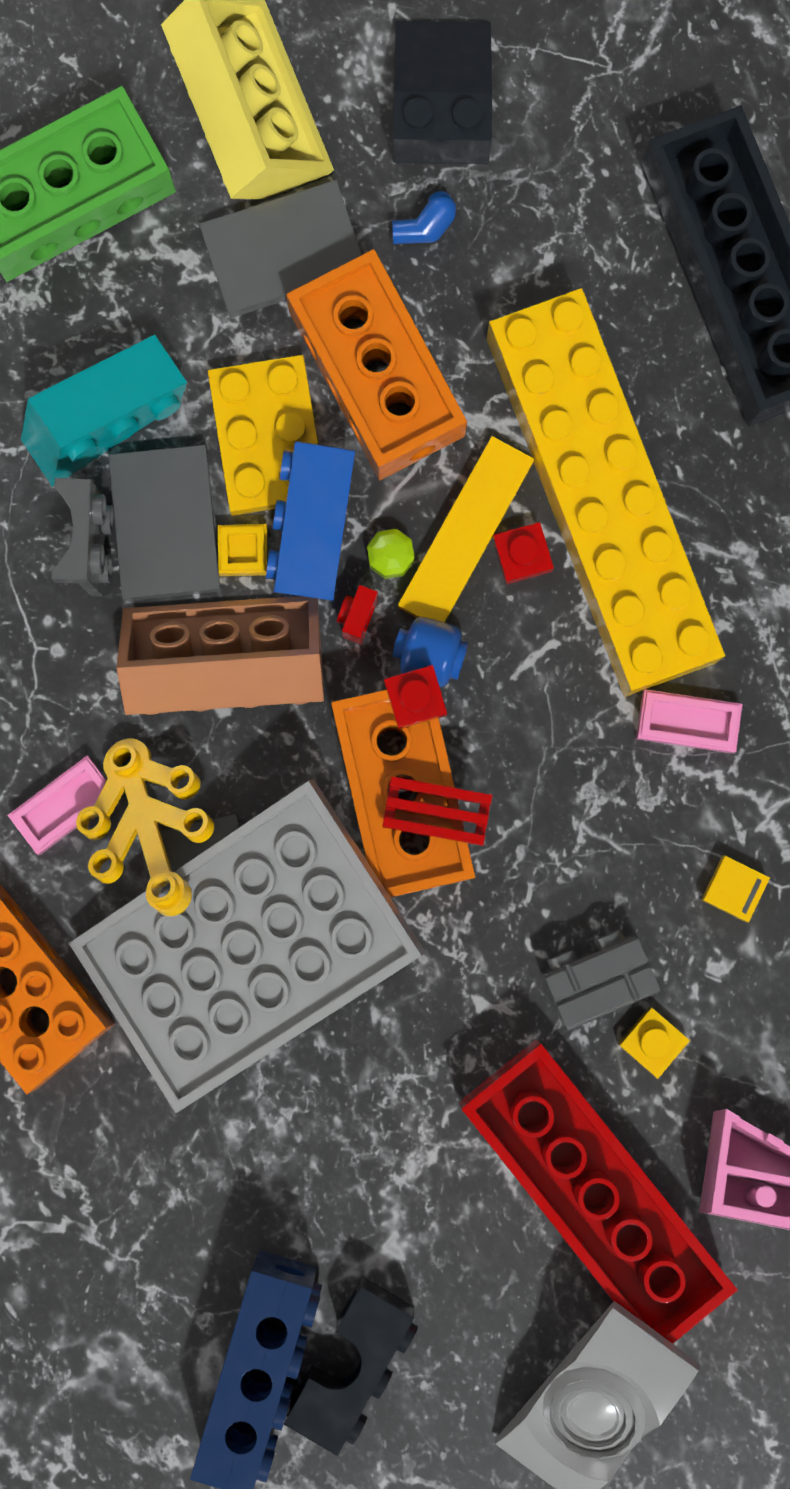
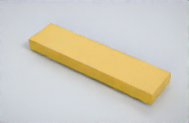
M493 436L490 438L398 604L399 609L416 618L427 617L446 622L533 465L534 458Z

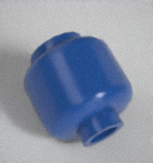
M418 617L413 621L410 630L400 628L392 657L401 659V674L433 665L439 687L442 688L448 684L450 678L458 680L468 642L461 640V630L457 626L427 617Z

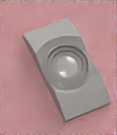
M614 1301L497 1436L495 1444L555 1489H601L610 1482L634 1446L645 1435L663 1423L698 1373L700 1364Z

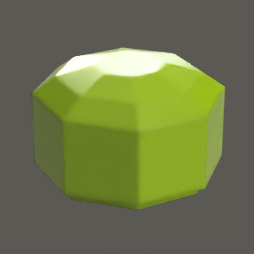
M397 529L377 532L367 546L370 569L384 579L404 576L414 562L412 540Z

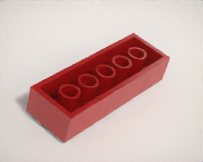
M537 1039L459 1101L461 1110L610 1298L672 1344L738 1291Z

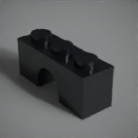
M361 1276L337 1319L335 1333L352 1342L358 1349L361 1356L358 1366L346 1375L333 1376L311 1365L288 1407L284 1425L338 1456L345 1442L353 1445L362 1432L367 1420V1416L362 1414L371 1396L379 1399L391 1379L393 1371L388 1369L387 1366L396 1350L404 1354L417 1332L418 1326L412 1323L414 1320V1306Z

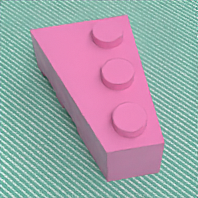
M728 1109L714 1111L699 1213L790 1230V1146L774 1135L765 1133L740 1119V1116Z

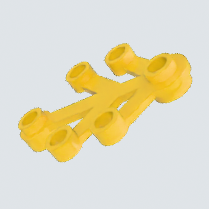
M132 738L120 740L105 755L103 769L108 779L94 806L86 807L80 811L76 819V827L91 840L102 839L111 828L110 816L124 791L129 804L106 849L98 850L90 857L88 870L92 876L102 883L109 884L118 880L123 872V861L138 833L151 877L146 888V899L150 906L162 915L176 916L185 911L189 906L192 890L187 881L171 871L157 823L182 832L192 842L201 843L208 840L213 834L214 822L202 809L192 808L185 811L153 799L148 795L145 781L167 787L170 792L182 800L194 797L200 789L201 782L198 775L191 768L185 765L170 768L152 761L150 750L141 741ZM131 756L130 762L121 767L123 762ZM189 776L188 784L181 789H177L178 782L183 777ZM95 817H99L98 824L93 829L88 830L90 821ZM203 819L201 828L191 832L192 824L196 820ZM107 860H111L110 868L106 872L100 873L102 864ZM170 883L171 886L168 894L159 897L162 888Z

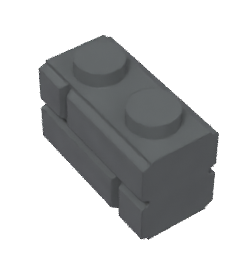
M621 929L593 940L596 947L593 951L578 957L575 949H571L547 960L550 969L540 974L564 1029L569 1031L660 992V987L637 935L630 934L624 937Z

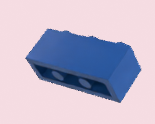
M295 441L294 451H283L280 480L289 481L287 501H276L273 529L282 531L280 550L270 549L266 572V579L275 580L274 592L333 601L355 450Z

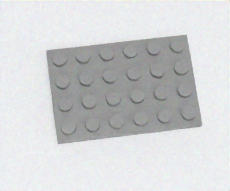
M314 779L307 781L174 871L188 882L192 890L191 902L181 914L176 916L162 915L150 906L146 899L145 891L69 943L175 1113L426 953ZM170 883L162 888L159 897L168 894L171 886Z

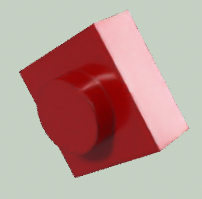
M540 522L493 535L492 540L506 585L553 571V563Z
M359 585L355 597L345 596L337 618V623L344 625L342 629L344 639L362 645L378 602V591Z
M433 665L384 679L398 730L447 716V710Z

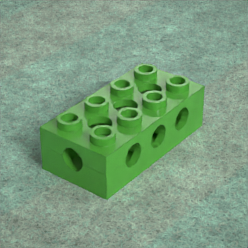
M123 86L0 150V273L6 282L176 193L169 168ZM112 160L108 164L101 165L105 161ZM70 182L65 187L58 188L60 185ZM26 205L23 209L15 211L18 207Z

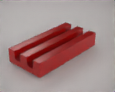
M391 776L382 828L483 846L493 795ZM399 789L480 804L479 811L475 813L399 799ZM399 809L475 823V833L394 819L395 811Z

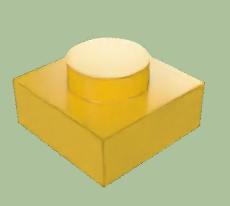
M649 1006L619 1041L618 1045L658 1079L690 1040Z

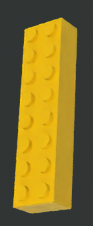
M577 289L490 321L486 339L531 457L535 459L534 465L623 696H630L720 661L725 657V653L583 289Z

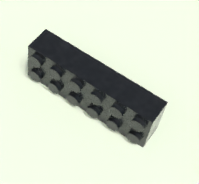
M738 106L650 139L642 166L749 427L790 411V222L742 106Z

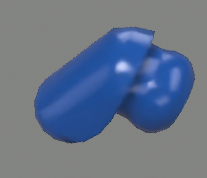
M444 191L431 194L428 198V204L417 219L392 220L393 244L433 243L438 241L455 218L456 205L450 194Z

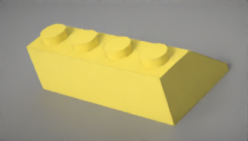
M184 0L161 26L230 198L268 199L325 177L334 171L265 0Z

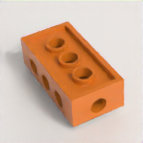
M374 249L286 294L289 313L379 481L465 437L467 420ZM350 319H359L365 323L357 329H349L343 326ZM372 361H382L388 365L381 372H372L365 368ZM401 402L409 405L412 410L405 415L398 416L390 413L387 409L392 404Z
M387 690L331 702L366 860L389 896L395 897L474 879L475 873L468 843L428 836L427 849L421 854L411 855L406 853L400 846L399 837L403 831L382 828L391 776L455 788L439 718L398 730ZM387 731H397L404 736L406 747L397 755H386L377 746L379 737ZM418 793L414 800L415 802L460 810L458 800ZM399 809L395 811L394 819L465 832L463 821Z
M0 884V975L5 968H8L14 972L17 978V986L12 994L4 991L0 984V1063L27 1095L40 1088L109 1030L115 1022ZM35 1007L42 1008L48 1014L49 1027L45 1033L38 1031L31 1022V1014Z

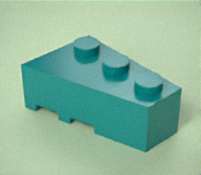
M153 335L28 398L21 441L50 485L54 487L55 478L69 477L154 420L160 421L175 413L181 406L180 402L187 381L156 335Z

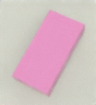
M645 689L642 691L636 739L733 754L736 753L742 704Z
M86 756L11 812L8 817L35 853L41 855L77 828L76 819L78 814L84 808L94 806L107 779L91 757Z

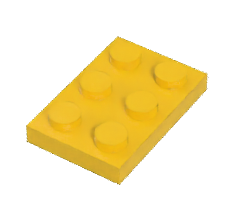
M304 355L208 370L231 516L272 510L276 508L277 500L287 501L289 481L280 480L283 451H294L295 441L318 444Z

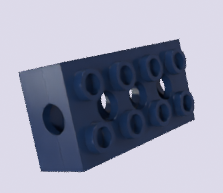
M259 1250L251 1270L190 1480L219 1489H254L256 1480L264 1483L267 1482L279 1436L272 1433L271 1428L282 1431L293 1389V1384L287 1383L285 1380L287 1376L297 1379L308 1334L301 1333L300 1329L302 1325L312 1328L323 1285L314 1282L317 1267ZM276 1317L282 1320L284 1323L274 1324L270 1322L267 1318ZM254 1369H260L266 1373H258Z

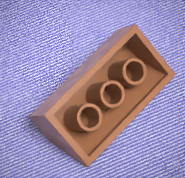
M292 596L123 608L116 669L125 715H154L162 712L206 711L209 709L234 707L253 708L278 704L299 705L308 702L324 701L318 598Z

